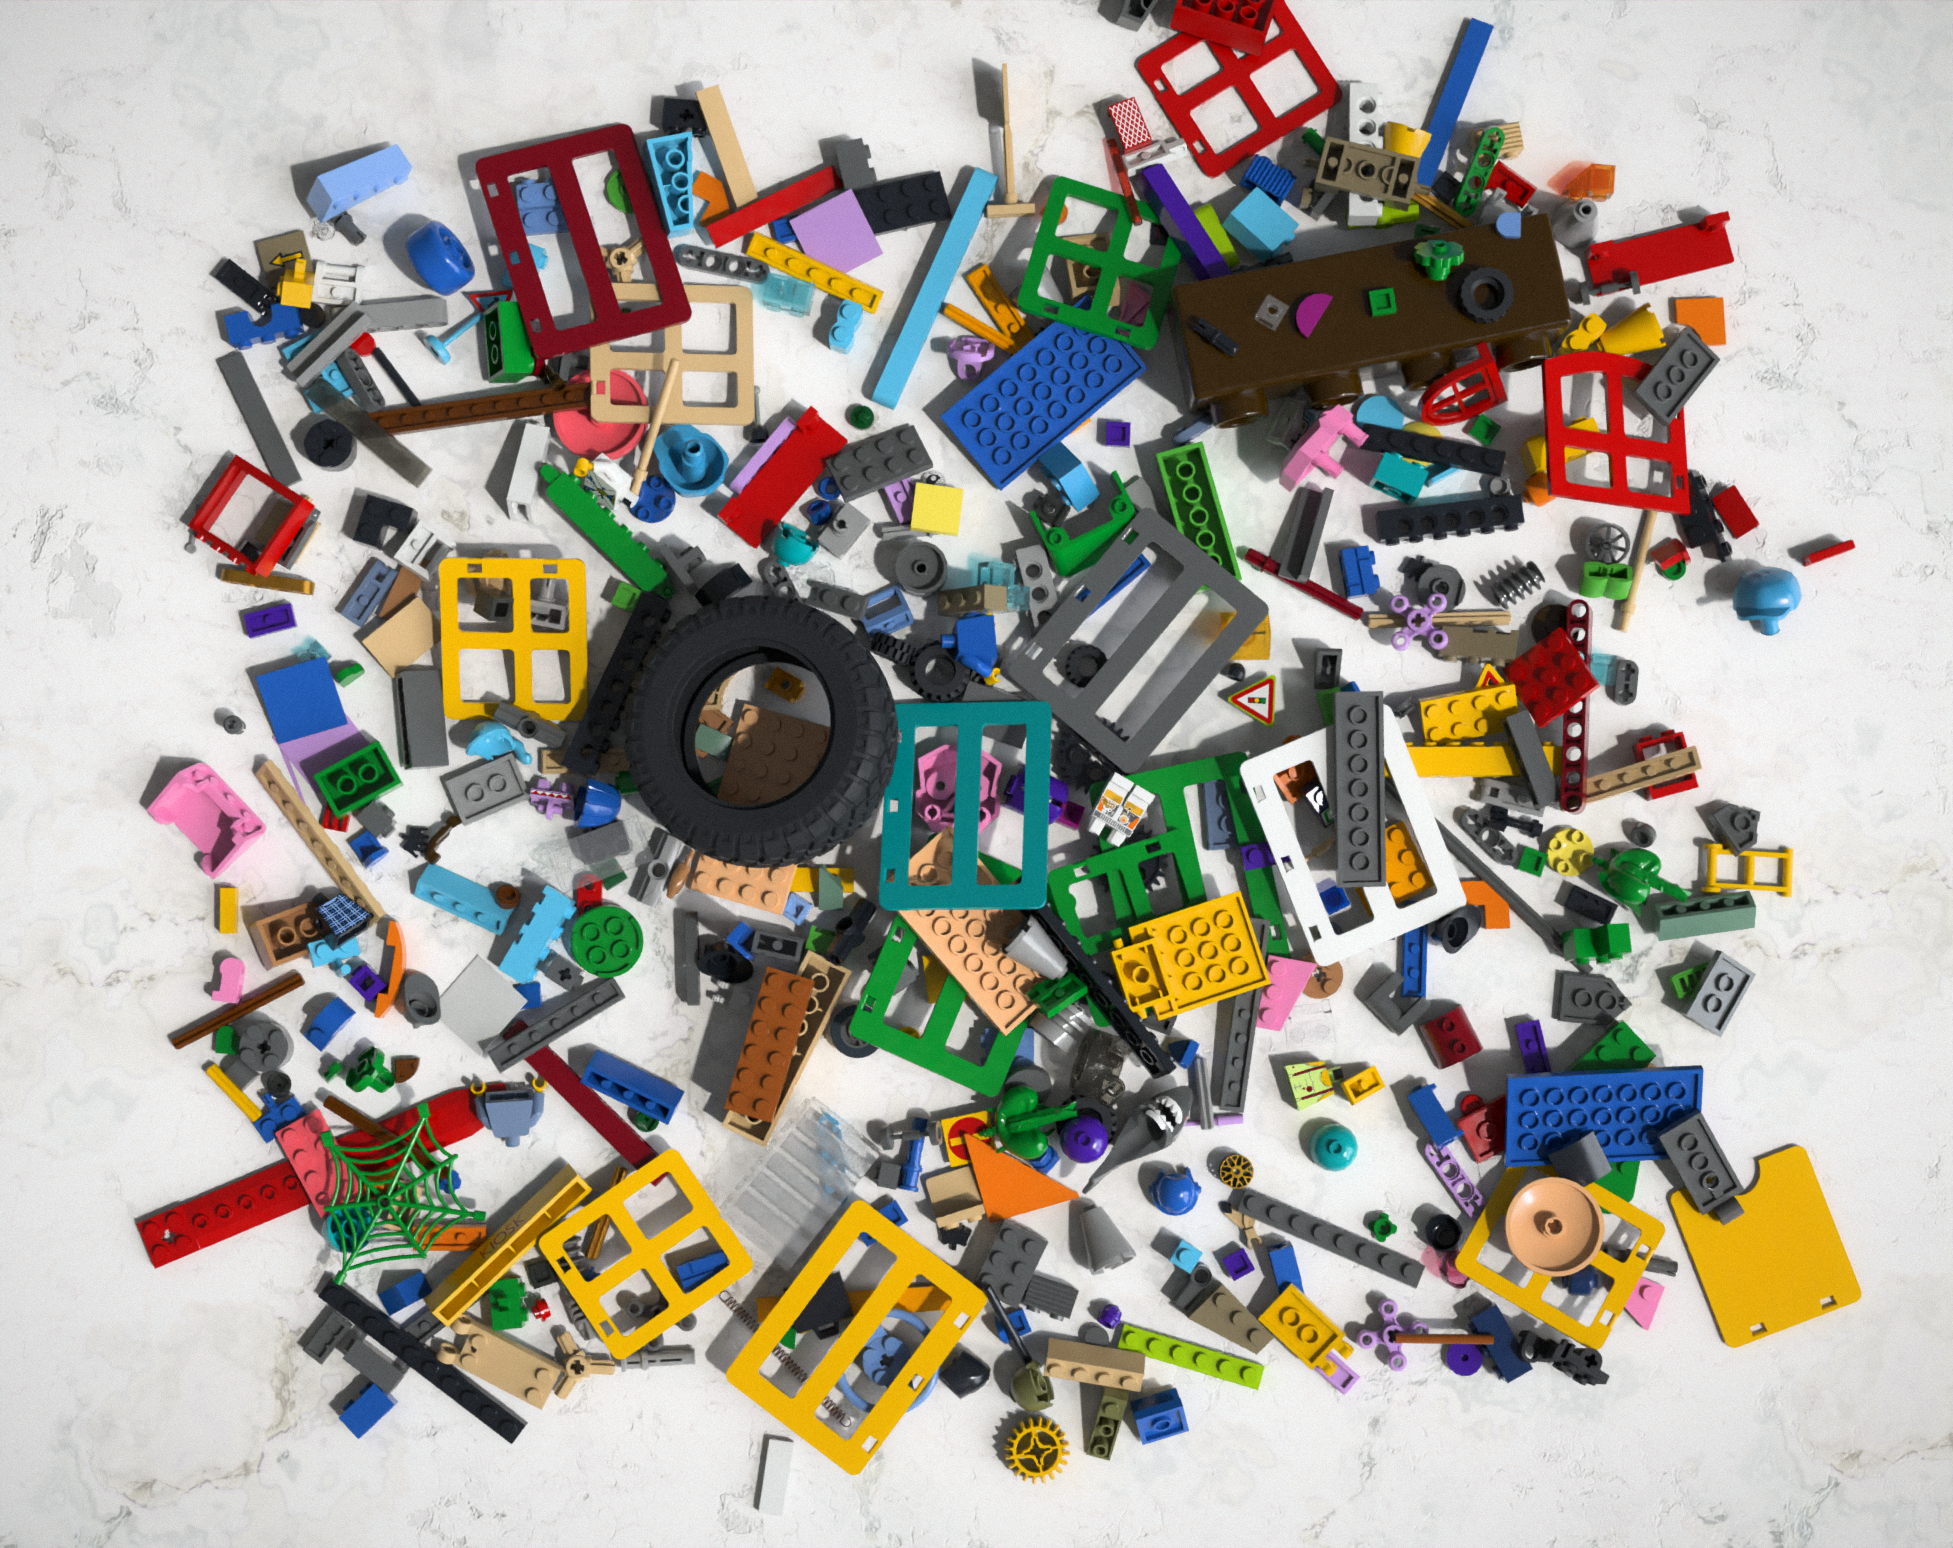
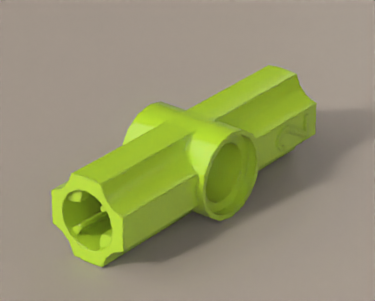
M1414 200L1410 201L1408 211L1385 207V201H1378V203H1382L1383 208L1382 217H1378L1376 226L1347 225V209L1345 210L1348 230L1371 227L1380 230L1391 228L1395 224L1419 221V205Z

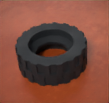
M1480 267L1476 271L1473 270L1466 276L1459 287L1460 290L1457 298H1459L1458 304L1462 309V313L1466 314L1468 319L1474 320L1479 324H1489L1490 322L1498 321L1508 312L1513 303L1514 289L1512 281L1497 268ZM1490 284L1495 287L1498 299L1494 305L1482 307L1477 304L1474 299V291L1479 285Z

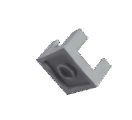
M1497 187L1486 199L1475 226L1495 223L1503 213L1520 211L1501 201L1507 192ZM1527 205L1521 211V217L1535 215L1539 209Z

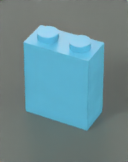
M1256 187L1229 214L1221 226L1264 264L1270 257L1274 260L1283 250L1281 247L1283 243L1286 246L1291 243L1296 237V234L1293 232L1299 224L1262 190Z

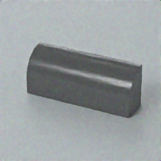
M440 670L403 671L396 674L404 770L448 766L449 758Z

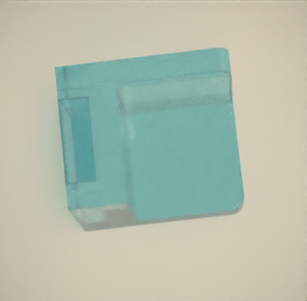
M1593 653L1591 656V672L1600 686L1614 685L1616 683L1617 655Z

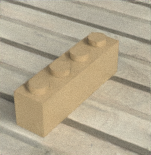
M1049 1338L1043 1376L1140 1392L1144 1377L1146 1354Z

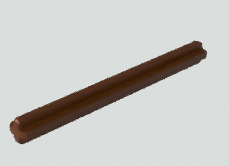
M296 973L173 1037L171 1042L175 1049H181L220 1029L222 1026H226L303 986L305 980L300 973Z
M331 1095L323 1103L325 1108L382 1143L398 1137ZM401 1139L388 1147L397 1152L407 1146L408 1142ZM413 1146L411 1151L423 1167L430 1170L436 1166L423 1151ZM445 1166L441 1169L440 1179H447L449 1167Z

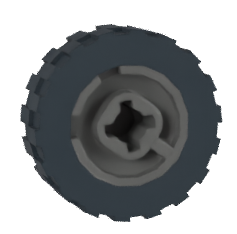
M851 1005L842 1009L835 1016L831 1025V1037L833 1044L845 1056L864 1058L873 1054L878 1048L853 1037L849 1033L848 1027L857 1005ZM864 1006L863 1011L870 1012L871 1008Z

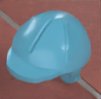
M486 721L478 724L473 729L469 738V745L465 750L467 755H479L487 761L489 759L493 761L494 758L492 756H501L513 750L520 763L526 765L532 763L531 754L526 752L523 742L512 738L510 731L503 724L496 721Z

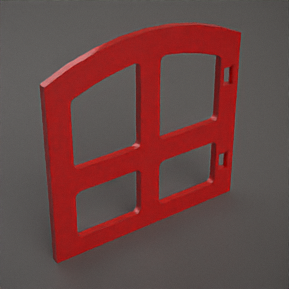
M1576 352L1560 355L1541 362L1548 496L1685 516L1690 514L1684 406L1677 414V418H1674L1666 426L1667 443L1629 438L1624 432L1621 377L1640 383L1653 367L1652 365L1631 357L1604 352ZM1583 373H1601L1604 376L1607 434L1566 428L1563 425L1562 377ZM1565 447L1607 454L1610 489L1569 483L1566 480ZM1626 456L1666 462L1669 465L1671 497L1629 491ZM1676 477H1681V489L1677 488Z

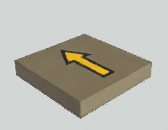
M303 230L257 243L270 290L278 288L280 275L284 276L286 269L295 270L296 258L306 259L305 271L315 273Z

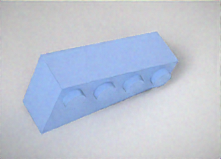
M395 144L317 176L306 200L319 221L323 223L394 185H401L407 181L412 166L398 144Z

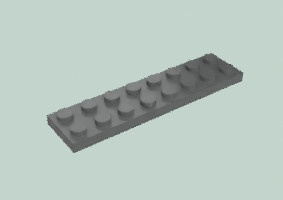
M1383 691L1333 692L1336 887H1386Z

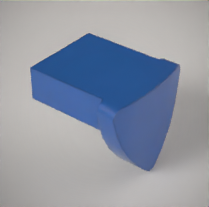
M369 830L349 843L362 860L365 869L380 862L390 852L387 847L384 848Z
M1180 1040L1168 1044V1049L1175 1062L1183 1069H1186L1191 1065L1200 1044L1192 1040Z
M1023 1308L1008 1314L1019 1336L1032 1332ZM995 1316L996 1329L1004 1344L1010 1343L1008 1334L998 1317Z

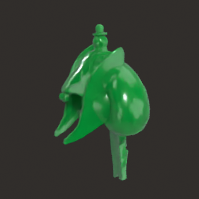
M1610 848V859L1608 861L1598 858L1599 856L1590 857L1594 865L1596 864V866L1603 868V871L1598 872L1603 888L1611 896L1630 907L1639 917H1641L1639 904L1643 903L1646 906L1650 887L1684 903L1687 897L1692 894V892L1679 887L1678 884L1671 883L1660 877L1658 873L1662 867L1661 860L1655 853L1647 849L1634 848L1619 852L1614 848Z
M1026 1085L1015 1086L1003 1095L996 1107L986 1108L988 1112H995V1126L983 1129V1131L979 1132V1136L987 1138L998 1135L1003 1146L997 1149L996 1153L1007 1150L1021 1159H1036L1047 1151L1049 1144L1047 1136L1055 1131L1053 1127L1043 1133L1039 1127L1053 1124L1055 1121L1078 1117L1077 1110H1073L1077 1102L1074 1101L1070 1104L1049 1108L1046 1105L1037 1103L1038 1095L1032 1087Z

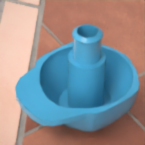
M676 424L656 438L653 450L659 462L660 472L666 482L679 496L684 498L706 496L712 494L724 481L729 458L719 443L709 434L701 433L692 425Z
M1771 566L1743 573L1736 584L1733 595V610L1736 611L1737 619L1740 621L1759 619L1761 622V634L1773 636L1779 633L1778 620L1784 619L1790 611L1795 610L1801 601L1802 594L1798 580L1791 572Z

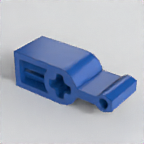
M1290 1240L1267 1246L1279 1295L1291 1283L1304 1294L1301 1275Z

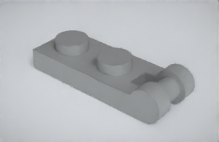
M1481 778L1480 785L1482 788L1480 794H1477V802L1543 817L1545 807L1537 810L1534 809L1527 788ZM1491 788L1498 789L1496 798L1490 796Z

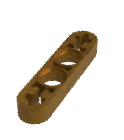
M222 569V582L303 595L314 594V582L268 575L266 578L259 573L255 577L246 571Z

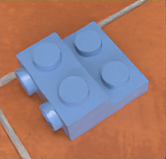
M551 177L546 178L545 183H536V180L527 179L522 181V185H516L518 209L526 236L569 232Z
M985 1028V1033H981V1048H985V1057H981V1067L985 1063L997 1034V1028ZM1034 1028L1025 1029L1009 1071L1021 1065L1023 1067H1030L1029 1064L1034 1065Z

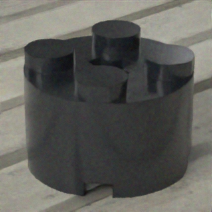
M330 419L313 425L303 442L309 459L324 471L339 472L346 470L353 464L357 456L355 436L343 424ZM330 443L335 446L333 450L328 447Z

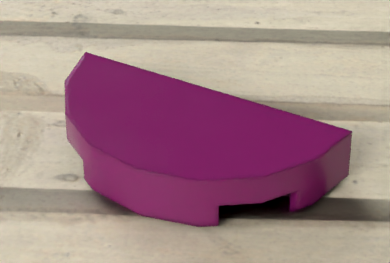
M1313 294L1305 298L1299 305L1295 315L1296 325L1299 333L1305 339H1308L1331 302L1332 296Z

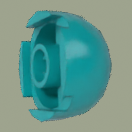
M780 522L777 523L770 539L772 552L778 557L776 561L785 567H789L790 564L800 566L808 563L816 554L819 543L815 539L810 542L806 538L808 534L803 530L788 523H784L781 526Z
M1329 1123L1316 1129L1310 1138L1309 1152L1311 1158L1317 1166L1326 1171L1337 1172L1345 1170L1353 1163L1357 1156L1358 1144L1356 1137L1349 1128L1342 1124Z
M358 1207L367 1228L371 1221V1216L367 1210ZM350 1208L347 1210L353 1220L358 1243L364 1232L355 1210ZM334 1210L345 1236L347 1253H352L353 1238L349 1221L343 1210ZM329 1212L323 1220V1238L330 1248L337 1252H342L339 1231ZM365 1240L360 1250L368 1245V1240Z

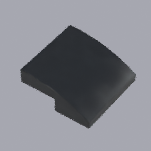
M1593 1129L1570 1137V1142L1547 1150L1548 1157L1558 1177L1571 1180L1583 1187L1612 1171V1166Z

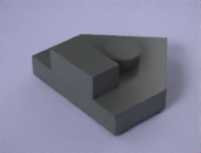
M1728 803L1708 816L1714 826L1711 829L1712 833L1719 843L1723 845L1724 849L1729 847L1735 857L1757 843L1758 821H1760V811L1747 810L1738 807V805Z

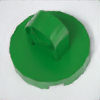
M373 1046L365 1049L357 1057L358 1065L355 1069L351 1067L346 1077V1086L354 1092H361L370 1086L377 1092L384 1093L395 1083L392 1073L383 1067L385 1060L384 1052Z

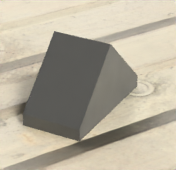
M1318 648L1314 652V689H1331L1339 686L1342 649Z

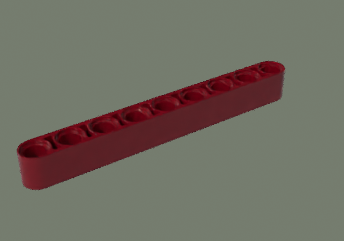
M1576 599L1568 605L1566 634L1579 654L1584 655V662L1591 671L1593 611L1587 602L1582 599ZM1583 606L1586 608L1583 616L1575 617V610L1578 607ZM1578 630H1584V638L1580 641H1575L1574 634ZM1590 694L1580 701L1582 702V709L1579 712L1573 713L1570 708L1564 713L1560 802L1562 808L1572 815H1579L1586 808ZM1580 725L1582 729L1580 735L1572 737L1570 733L1572 727ZM1579 749L1581 752L1579 759L1571 761V751ZM1573 773H1579V782L1575 785H1570L1569 777ZM1572 797H1578L1579 805L1575 809H1569L1568 801Z
M519 1018L502 1037L507 1041L529 1026ZM548 1045L525 1059L636 1170H639L659 1156L592 1088L580 1083L582 1078ZM670 1172L663 1173L650 1183L656 1187Z

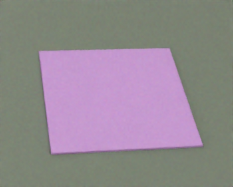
M852 189L789 221L806 255L844 273L883 254Z
M347 715L348 724L286 743L278 744L276 736L272 737L316 794L321 789L313 775L370 745Z

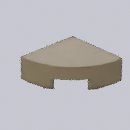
M1303 185L1298 209L1307 210L1309 208L1312 187Z

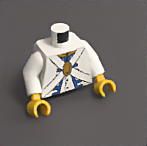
M603 453L591 463L585 458L577 460L574 474L580 477L585 476L584 491L586 492L589 489L598 498L596 503L599 506H606L610 510H616L624 503L629 508L634 507L639 497L630 491L632 478Z

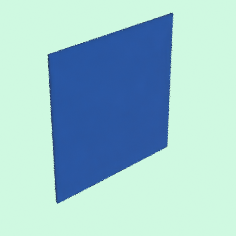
M326 656L255 676L278 744L348 724Z

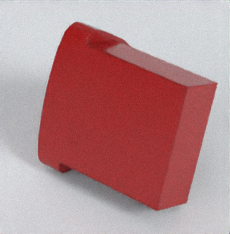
M1677 538L1670 540L1667 544L1650 553L1654 562L1663 571L1683 560L1685 565L1691 563L1686 547Z

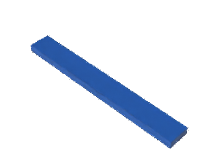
M1472 18L1427 130L1432 135L1430 142L1420 157L1421 160L1417 172V183L1432 186L1494 28L1493 25Z

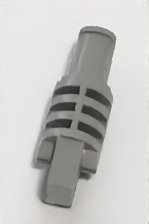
M560 1278L568 1298L566 1299V1305L569 1308L568 1310L571 1313L576 1330L581 1332L584 1341L597 1337L598 1333Z

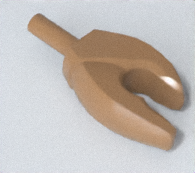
M690 849L684 863L678 864L668 886L666 894L668 898L672 899L685 885L691 871L689 865L696 851Z

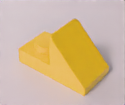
M1375 1065L1340 1082L1351 1106L1385 1087Z

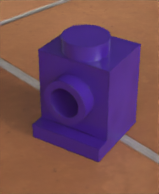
M367 964L365 966L359 965L350 974L352 978L348 981L367 1002H374L378 997V993H383L389 987V984ZM368 977L373 980L372 985L369 987L365 984V980Z

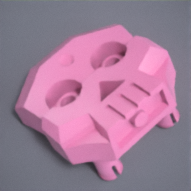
M1340 404L1328 407L1310 429L1297 441L1283 460L1279 472V484L1291 492L1318 466L1336 479L1345 467L1329 456L1328 451L1342 434L1347 436L1358 447L1366 441L1369 435L1352 423L1354 421L1352 420L1353 414Z
M942 745L918 758L921 789L916 791L915 811L925 820L931 831L939 833L949 824L954 829V813L949 812L955 805L957 745ZM982 750L979 834L1000 813V796L996 794L1002 763L984 750ZM943 782L945 784L944 790H938L936 784Z

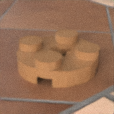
M1311 952L1305 954L1299 960L1316 963ZM1339 961L1328 966L1317 964L1314 972L1319 967L1322 972H1325V977H1322L1321 981L1318 982L1316 977H1312L1311 974L1303 993L1314 999L1327 998L1336 993L1343 980V969Z

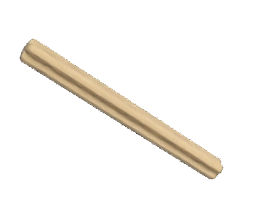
M1510 611L1438 612L1432 617L1431 623L1433 627L1509 625L1511 623ZM1400 614L1368 615L1369 628H1405L1406 619ZM1417 617V621L1413 622V624L1415 623L1417 627H1421V623L1425 622V620L1423 621L1421 617Z

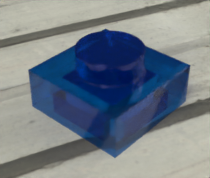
M1336 885L1319 893L1328 916L1351 905L1343 888H1337Z

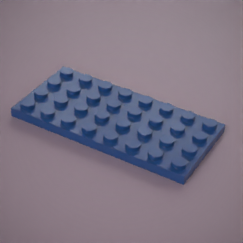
M1086 294L1073 307L1086 311L1090 310L1093 299L1089 294ZM1054 321L939 417L1001 491L1033 465L1040 456L1057 445L1145 372L1148 367L1126 342L1116 339L1112 340Z
M1701 1065L1506 1074L1505 1167L1552 1165L1547 1150L1570 1142L1571 1136L1590 1129L1594 1130L1609 1162L1669 1159L1656 1133L1697 1108L1700 1111L1702 1110L1704 1069Z

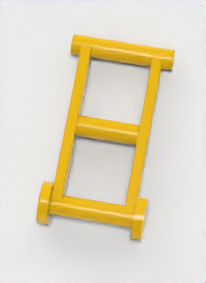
M1703 844V849H1708L1706 887H1701V892L1721 893L1722 888L1782 892V897H1792L1793 849H1783V853L1744 851L1738 855L1745 856L1744 884L1716 883L1717 854H1734L1731 850L1723 849L1722 844ZM1755 857L1783 858L1782 887L1754 885Z

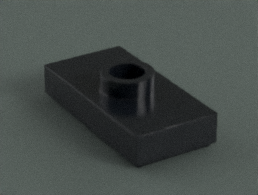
M1572 885L1563 907L1601 925L1610 924L1618 905L1579 886Z

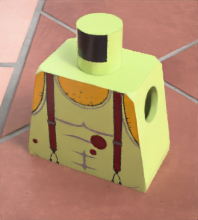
M1324 1061L1283 1066L1296 1110L1298 1111L1333 1095L1332 1083L1344 1080L1340 1066L1327 1069Z

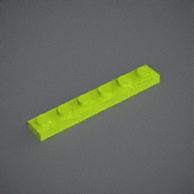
M1128 1324L1123 1325L1117 1345L1119 1349L1144 1353L1149 1358L1256 1390L1259 1389L1265 1368L1261 1364Z

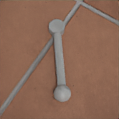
M200 504L194 506L195 514L201 507ZM192 530L190 544L186 547V551L190 554H194L197 550L195 546L196 537H194L197 532Z

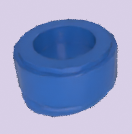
M817 500L811 503L806 511L811 522L816 526L827 523L833 514L826 500Z

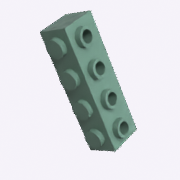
M1750 890L1687 899L1685 903L1680 900L1654 904L1653 927L1659 941L1755 928L1756 905Z

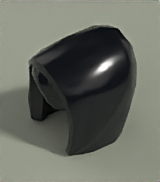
M962 1348L960 1352L954 1355L953 1363L939 1374V1377L959 1399H962L985 1386L989 1380L991 1369L978 1356Z

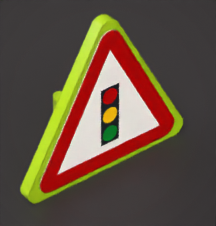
M1270 675L1229 696L1228 702L1267 727L1272 728L1274 726L1276 677Z

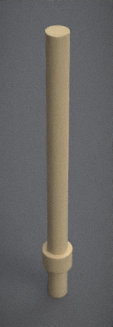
M674 358L670 360L638 466L634 467L632 474L634 479L630 491L637 496L639 495L642 482L646 481L648 475L647 466L679 368L680 360Z
M1652 493V495L1662 496L1658 493ZM1648 510L1632 571L1633 580L1625 602L1621 604L1620 612L1622 614L1618 631L1627 633L1631 615H1634L1636 609L1634 603L1657 511Z

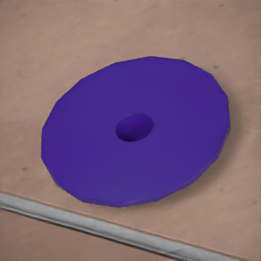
M1452 1344L1448 1349L1447 1363L1455 1374L1470 1376L1480 1369L1483 1362V1354L1477 1344Z

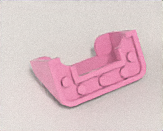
M197 763L179 771L147 809L157 823L168 825L174 822L205 855L200 863L202 870L212 879L219 877L266 831L263 821L210 766L204 763Z

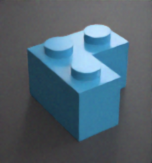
M1059 442L1038 458L1042 465L1040 468L1041 473L1046 480L1050 479L1057 491L1061 490L1062 495H1060V498L1065 505L1072 506L1079 512L1101 496L1082 462L1062 442Z

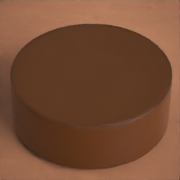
M502 885L497 889L495 902L499 907L513 909L518 905L520 893L515 887Z

